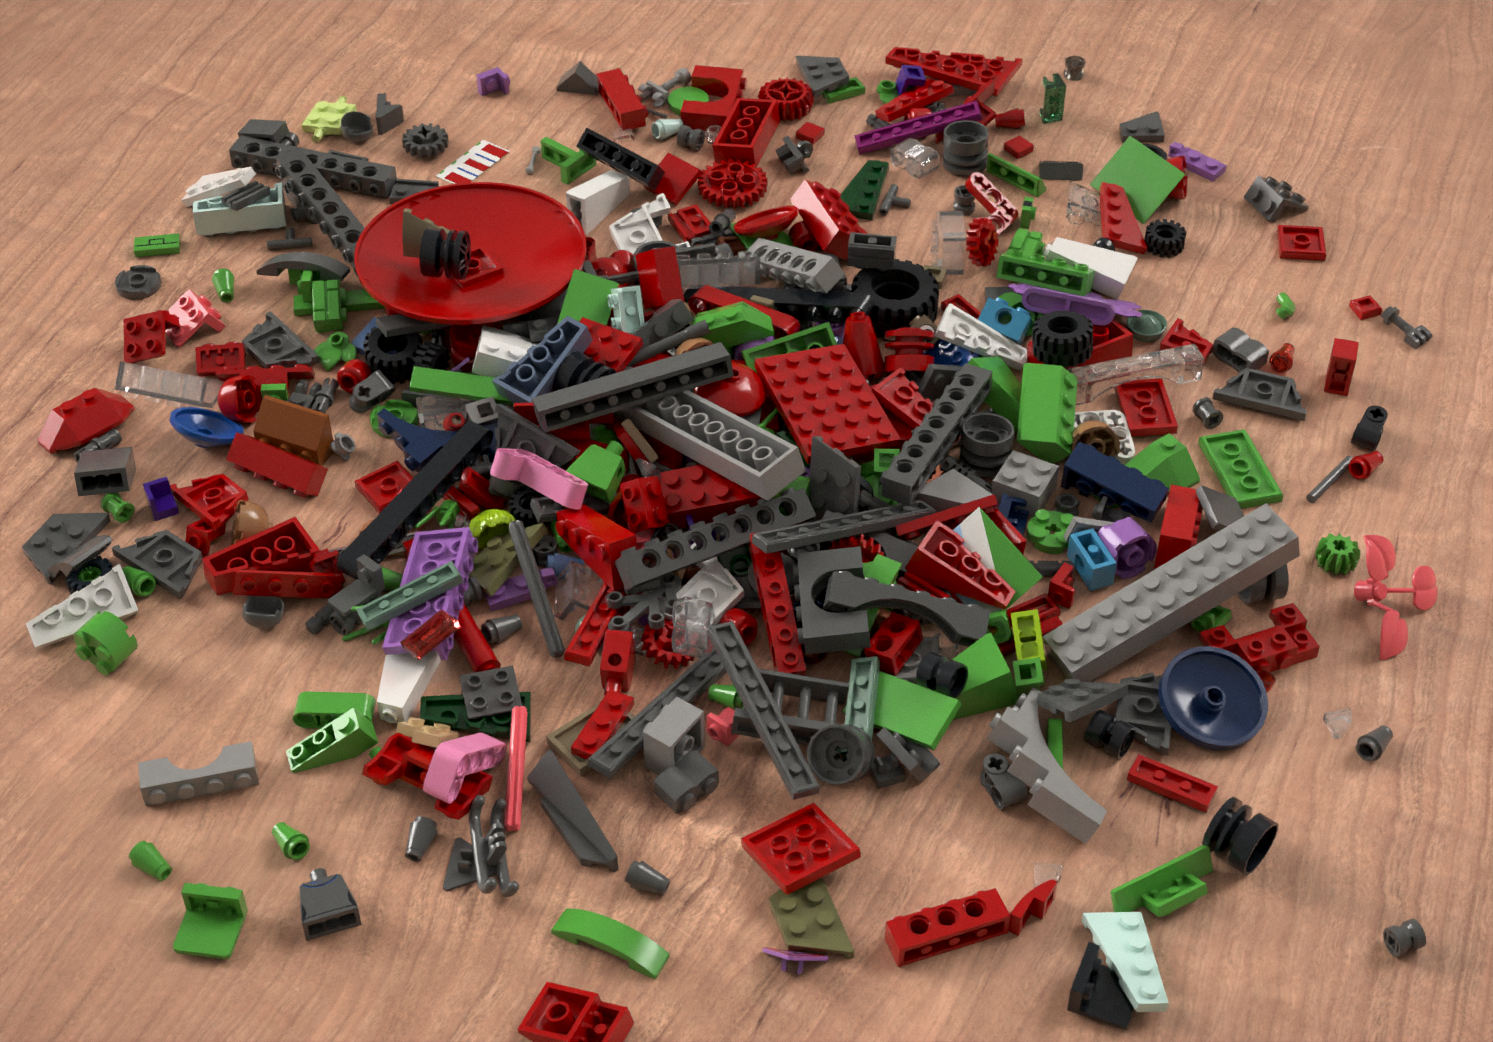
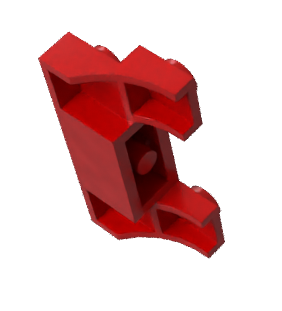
M1294 603L1270 610L1269 618L1275 627L1237 639L1232 637L1224 625L1202 631L1199 635V640L1203 646L1217 647L1236 654L1245 660L1259 677L1316 658L1320 648L1306 629V618Z
M397 732L389 737L380 752L369 763L364 765L362 775L380 785L387 786L396 779H400L423 790V784L435 749L412 742V738ZM483 771L465 775L456 799L451 804H448L437 798L434 809L444 813L448 818L461 819L469 813L471 804L477 795L483 796L489 792L493 776Z

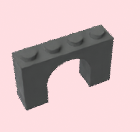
M861 546L797 553L798 564H793L794 580H799V585H794L796 601H801V606L796 607L797 622H802L803 627L798 628L799 644H804L806 654L871 648L867 610L831 613L815 605L817 597L827 590L828 581L834 571H848L853 576L864 579Z

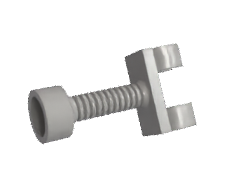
M681 68L675 72L674 78L660 86L648 80L646 84H641L637 90L642 92L639 96L643 97V99H648L652 95V99L656 100L652 104L660 108L665 103H668V90L678 84L685 86L690 83L691 74L686 68Z

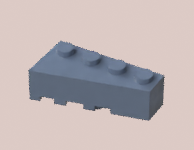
M566 316L544 335L545 339L538 345L531 346L524 357L518 362L514 361L508 366V370L503 375H498L492 380L498 394L514 403H533L532 398L553 392V382L556 373L565 358L572 352L579 351L584 353L593 341L588 327Z

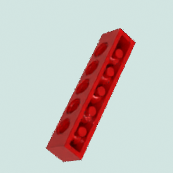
M752 533L749 538V553L774 671L806 676L805 662L801 644H799L798 630L781 552L777 551L766 554L752 544V535L755 534Z

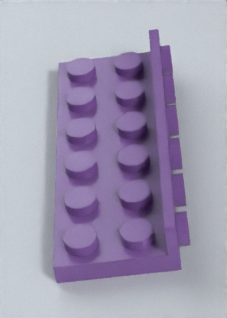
M469 527L415 532L400 587L450 561L454 563L464 582L391 619L382 647L386 655L413 653L408 648L430 630L436 632L435 639L439 641L444 620H446L455 629L428 651H437L441 661L448 659L449 651L453 648V635L455 630L458 629L459 612L463 609L464 593L468 590L469 574L473 571L474 555L478 551V541L476 537H473Z

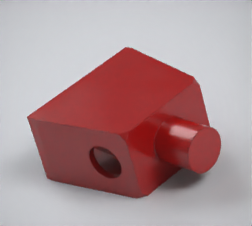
M606 629L600 664L602 688L605 689L604 696L609 689L620 693L621 691L627 692L630 690L636 663L633 632Z

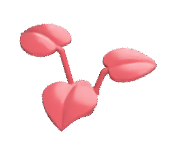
M1365 535L1363 538L1366 544V564L1371 578H1367V581L1360 580L1356 582L1354 596L1358 601H1366L1369 606H1375L1386 611L1382 620L1380 638V659L1385 660L1404 650L1408 640V628L1406 621L1399 619L1398 611L1379 603V601L1384 599L1387 593H1413V604L1416 608L1420 610L1430 609L1437 600V580L1434 571L1429 566H1419L1413 573V588H1386V585L1380 581L1388 578V571L1392 570L1395 566L1396 555L1394 546L1383 536Z

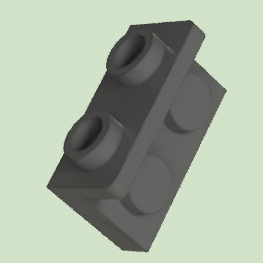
M884 727L876 734L920 783L940 766V762L926 747L903 739L897 732L891 734Z

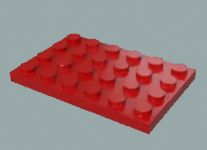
M845 344L755 359L754 367L762 378L770 397L807 464L811 463L812 437L821 436L824 438V443L832 449L837 448L845 456L872 452L874 449H888L900 446L901 439Z

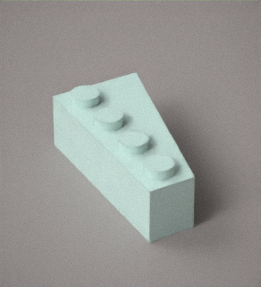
M282 182L274 184L275 188L270 189L271 194L238 211L223 205L221 201L222 195L194 201L193 216L197 236H212L218 233L233 234L238 231L247 230L254 232L259 229L286 227V203Z

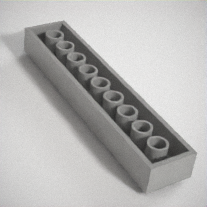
M689 390L613 412L615 417L622 421L630 419L640 431L767 501L806 471L797 446Z
M1265 503L1044 635L1043 642L1046 654L1066 679L1091 682L1299 557V537Z

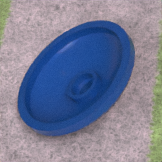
M196 407L178 408L171 412L169 418L171 425L180 435L201 448L230 445L236 432L244 433L240 423L229 420L222 413Z

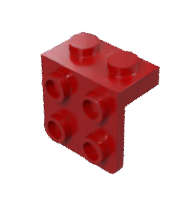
M158 310L123 319L124 361L131 364L163 357L166 353L165 330L179 327V317L170 314L169 311Z

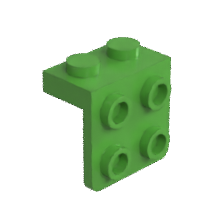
M185 883L181 894L185 903L186 913L173 943L175 953L229 959L232 956L248 912L243 890L234 887L209 886L204 883Z

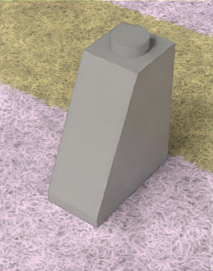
M951 469L925 484L915 497V500H922L933 507L937 513L993 494L955 469Z

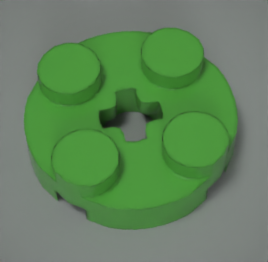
M1045 509L1036 511L1035 516L1028 523V541L1030 542L1031 540L1035 544V548L1047 554L1063 553L1069 544L1066 542L1064 534L1073 515Z

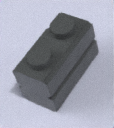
M851 232L848 243V266H854L857 269L867 267L877 268L880 271L894 270L897 236Z

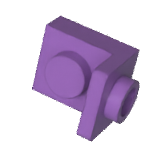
M499 67L477 74L478 92L482 96L497 90H501L505 95L509 94V76L506 73L504 74Z

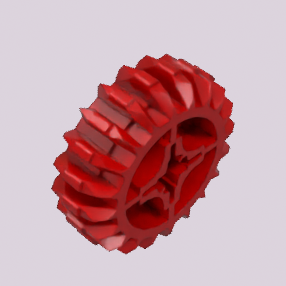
M779 77L778 80L771 79V82H765V85L761 86L758 99L777 100L780 120L793 121L795 118L799 120L801 116H807V113L811 112L812 104L814 103L812 88H809V85L806 83L803 84V80L796 81V78L788 79L787 77L786 79H781Z

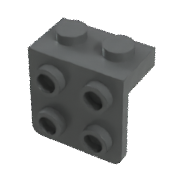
M1257 176L1244 195V198L1259 213L1273 223L1286 205L1305 211L1309 208L1304 202L1305 198L1291 190L1293 187L1285 181L1278 182L1270 176L1267 178Z

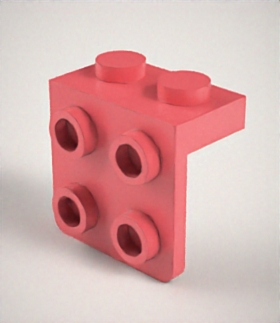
M190 289L168 310L170 314L179 317V327L165 330V333L177 347H181L204 323H207L219 333L226 327L220 319L222 315L214 307H210L212 302L203 294L199 297Z

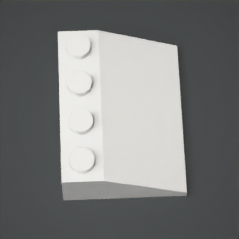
M483 325L471 373L488 377L501 376L508 370L509 365L514 361L518 362L527 354V350L531 346L538 345L540 341L530 342V339Z

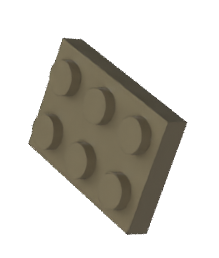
M600 703L546 736L547 744L580 776L592 768L588 766V760L571 754V746ZM629 712L618 731L635 717L631 712Z

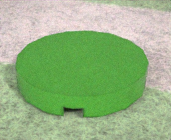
M681 87L669 94L668 106L673 113L680 115L684 100L709 102V97L702 89Z
M404 400L386 401V404L381 407L380 404L377 405L370 414V423L373 431L383 437L386 436L380 432L377 414L382 409H386L397 418L415 426L418 425L419 421L417 409L413 407V404Z

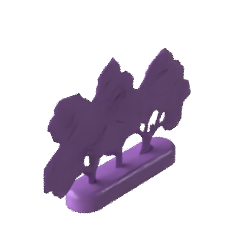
M1024 283L1008 285V288L1022 295V303L1026 309L1045 314L1063 310L1074 311L1085 315L1086 318L1091 320L1092 324L1102 326L1109 324L1115 314L1125 317L1142 316L1141 312L1135 310L1142 308L1136 303L1104 299L1101 295L1090 292L1086 296H1079Z

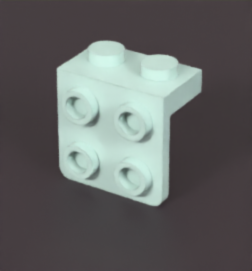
M640 285L611 289V294H608L609 308H613L614 318H611V327L631 333L645 323Z

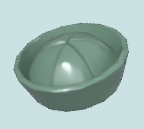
M1138 310L1142 313L1141 317L1127 318L1128 330L1133 334V338L1141 342H1153L1160 339L1167 328V320L1164 316L1152 310Z

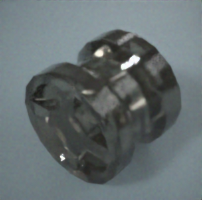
M1080 56L1067 57L1065 60L1064 77L1071 81L1081 80L1084 77L1085 59Z

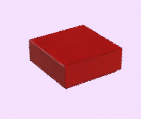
M806 122L796 131V138L802 141H809L814 145L825 134V128Z
M1019 135L1005 142L1003 149L1019 159L1033 152L1034 145Z
M1371 295L1350 300L1349 307L1360 320L1380 316L1382 313V308Z

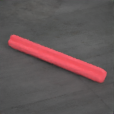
M515 706L512 709L504 821L507 831H518L521 825L528 715L527 708L524 706Z

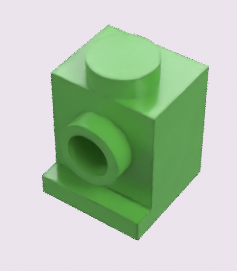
M1040 657L1013 661L1015 683L1019 697L1022 693L1028 695L1033 687L1041 692L1040 686H1045Z

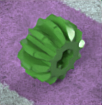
M1329 533L1327 537H1322L1315 551V559L1318 562V567L1325 568V573L1332 571L1335 576L1339 572L1347 575L1349 571H1354L1357 567L1361 550L1358 548V542L1351 541L1350 536L1342 537L1340 533L1334 536Z

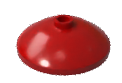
M789 205L767 209L741 219L733 227L739 235L772 240L777 238L778 233L787 229L796 219L799 213L798 207Z
M731 361L733 377L694 388L696 395L739 417L758 411L763 406L767 395V389L759 374L750 367L735 361Z

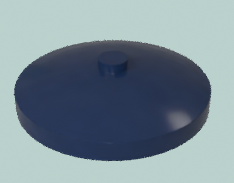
M1210 646L1187 649L1171 660L1159 682V702L1167 721L1176 732L1197 746L1220 751L1241 747L1254 738L1266 720L1268 698L1262 680L1245 660L1230 651Z

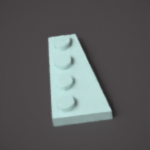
M1083 913L1081 922L1086 929H1090L1093 934L1092 940L1094 943L1100 945V948L1107 957V965L1110 970H1114L1118 975L1119 984L1135 1011H1167L1168 999L1142 913Z

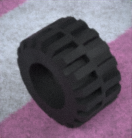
M1068 310L1052 311L1051 313L1039 316L1037 321L1033 323L1032 351L1034 357H1037V360L1043 362V364L1058 365L1064 368L1083 364L1086 362V359L1091 357L1093 352V324L1091 320L1083 314Z
M373 327L371 333H367L365 336L366 340L363 342L365 362L370 367L371 372L374 373L380 370L393 385H395V382L403 384L405 380L411 381L412 365L415 364L413 359L417 357L416 351L420 350V345L423 344L422 336L419 335V332L386 337L379 328ZM395 350L400 353L388 354L387 352Z

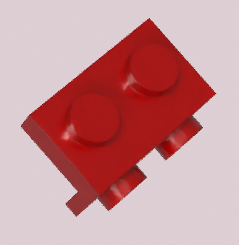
M659 476L637 478L620 484L630 532L638 533L644 530L657 529L669 523Z

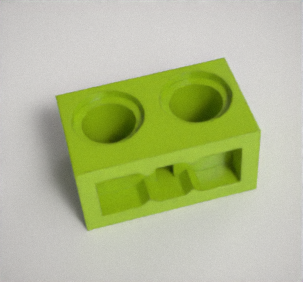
M1038 609L1011 613L1017 661L1040 657L1041 668L1043 671H1046L1047 664Z

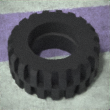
M895 259L894 270L880 271L877 268L865 267L853 279L851 292L867 293L874 300V306L868 316L871 319L877 339L880 337L885 341H890L885 339L886 331L911 327L909 323L918 315L922 317L925 314L933 323L937 319L938 282L928 269L924 270V267L920 264L915 265L912 264V261L905 260L904 262Z

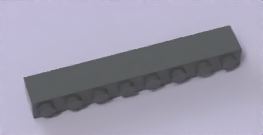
M719 342L532 398L536 419L543 433L730 378L734 374L730 354L723 344Z

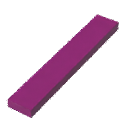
M974 101L854 136L860 155L942 132L953 122L963 120L981 121L982 116L978 102Z

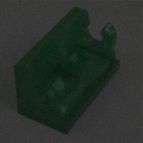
M1059 73L1053 74V82L1043 77V85L1045 86L1043 108H1040L1039 112L1043 124L1063 121L1066 84Z

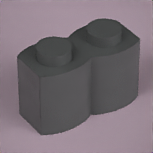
M1232 327L1214 340L1212 353L1220 361L1230 364L1236 371L1240 372L1245 368L1257 370L1265 365L1269 350L1261 342L1250 339L1242 330Z
M697 750L684 756L675 766L666 769L655 778L654 793L675 813H679L684 809L688 810L693 807L697 798L715 791L719 783V771Z

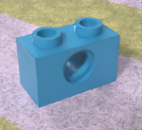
M989 297L978 320L1021 346L1033 323L1031 316H1029L1030 312L1021 307H1017V309L1009 307V303L1001 298L996 297L994 300ZM1003 316H1011L1012 320L1010 323L1005 325L1000 323V319Z
M1091 528L1070 534L1067 557L1073 562L1074 568L1088 589L1092 591L1113 585L1117 562L1095 530Z

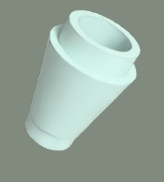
M657 119L651 125L652 135L655 139L664 140L678 133L683 126V122L681 119Z

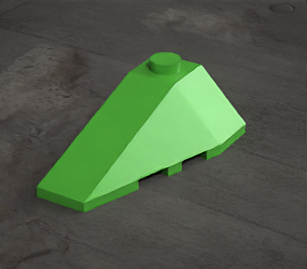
M1167 434L1152 442L1125 464L1129 468L1138 469L1143 475L1152 480L1157 479L1169 488L1168 492H1170L1171 485L1190 488L1200 482V477L1187 447L1171 434ZM1093 495L1098 501L1101 502L1099 497ZM1115 504L1114 506H1108V505H1107V507L1117 508V507H1120V505H1118V504Z

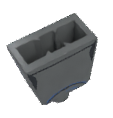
M323 868L313 870L309 874L310 882L303 883L300 886L301 922L306 941L362 925L357 903L343 877L340 874L328 876L327 871Z

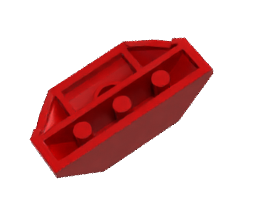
M95 387L86 390L81 395L65 401L60 406L52 409L37 439L38 443L50 454L58 450H66L83 445L91 439L124 423L130 413L134 411V405L123 396Z

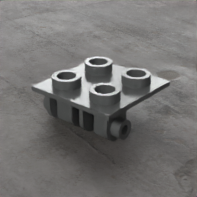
M513 665L459 675L468 720L512 712L515 706H522Z

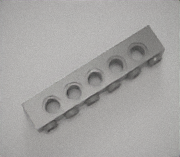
M758 238L741 256L746 262L745 267L752 274L757 273L765 278L771 277L776 281H784L789 285L795 284L801 288H809L814 292L819 291L827 294L845 274L831 256Z

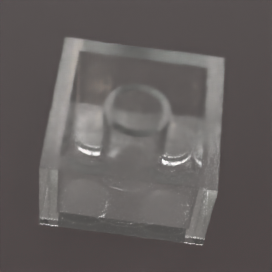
M936 211V220L931 221V234H933V238H930L932 266L946 268V275H964L966 231L963 211Z

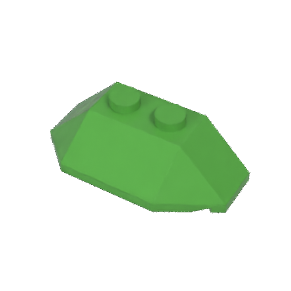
M743 301L697 313L690 324L691 326L706 320L711 333L701 338L708 339L714 344L721 342L725 348L774 335L771 317Z

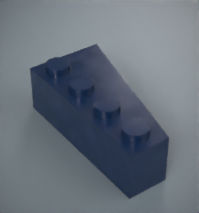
M1078 442L1064 464L1061 481L1062 488L1069 490L1072 486L1079 489V494L1087 498L1090 494L1099 497L1100 500H1102L1103 496H1107L1108 506L1118 504L1122 511L1129 512L1131 515L1151 523L1165 502L1169 490L1161 481L1157 479L1152 480L1143 475L1138 469L1129 468L1121 464L1115 457L1106 456L1098 452L1092 445H1085L1081 442Z

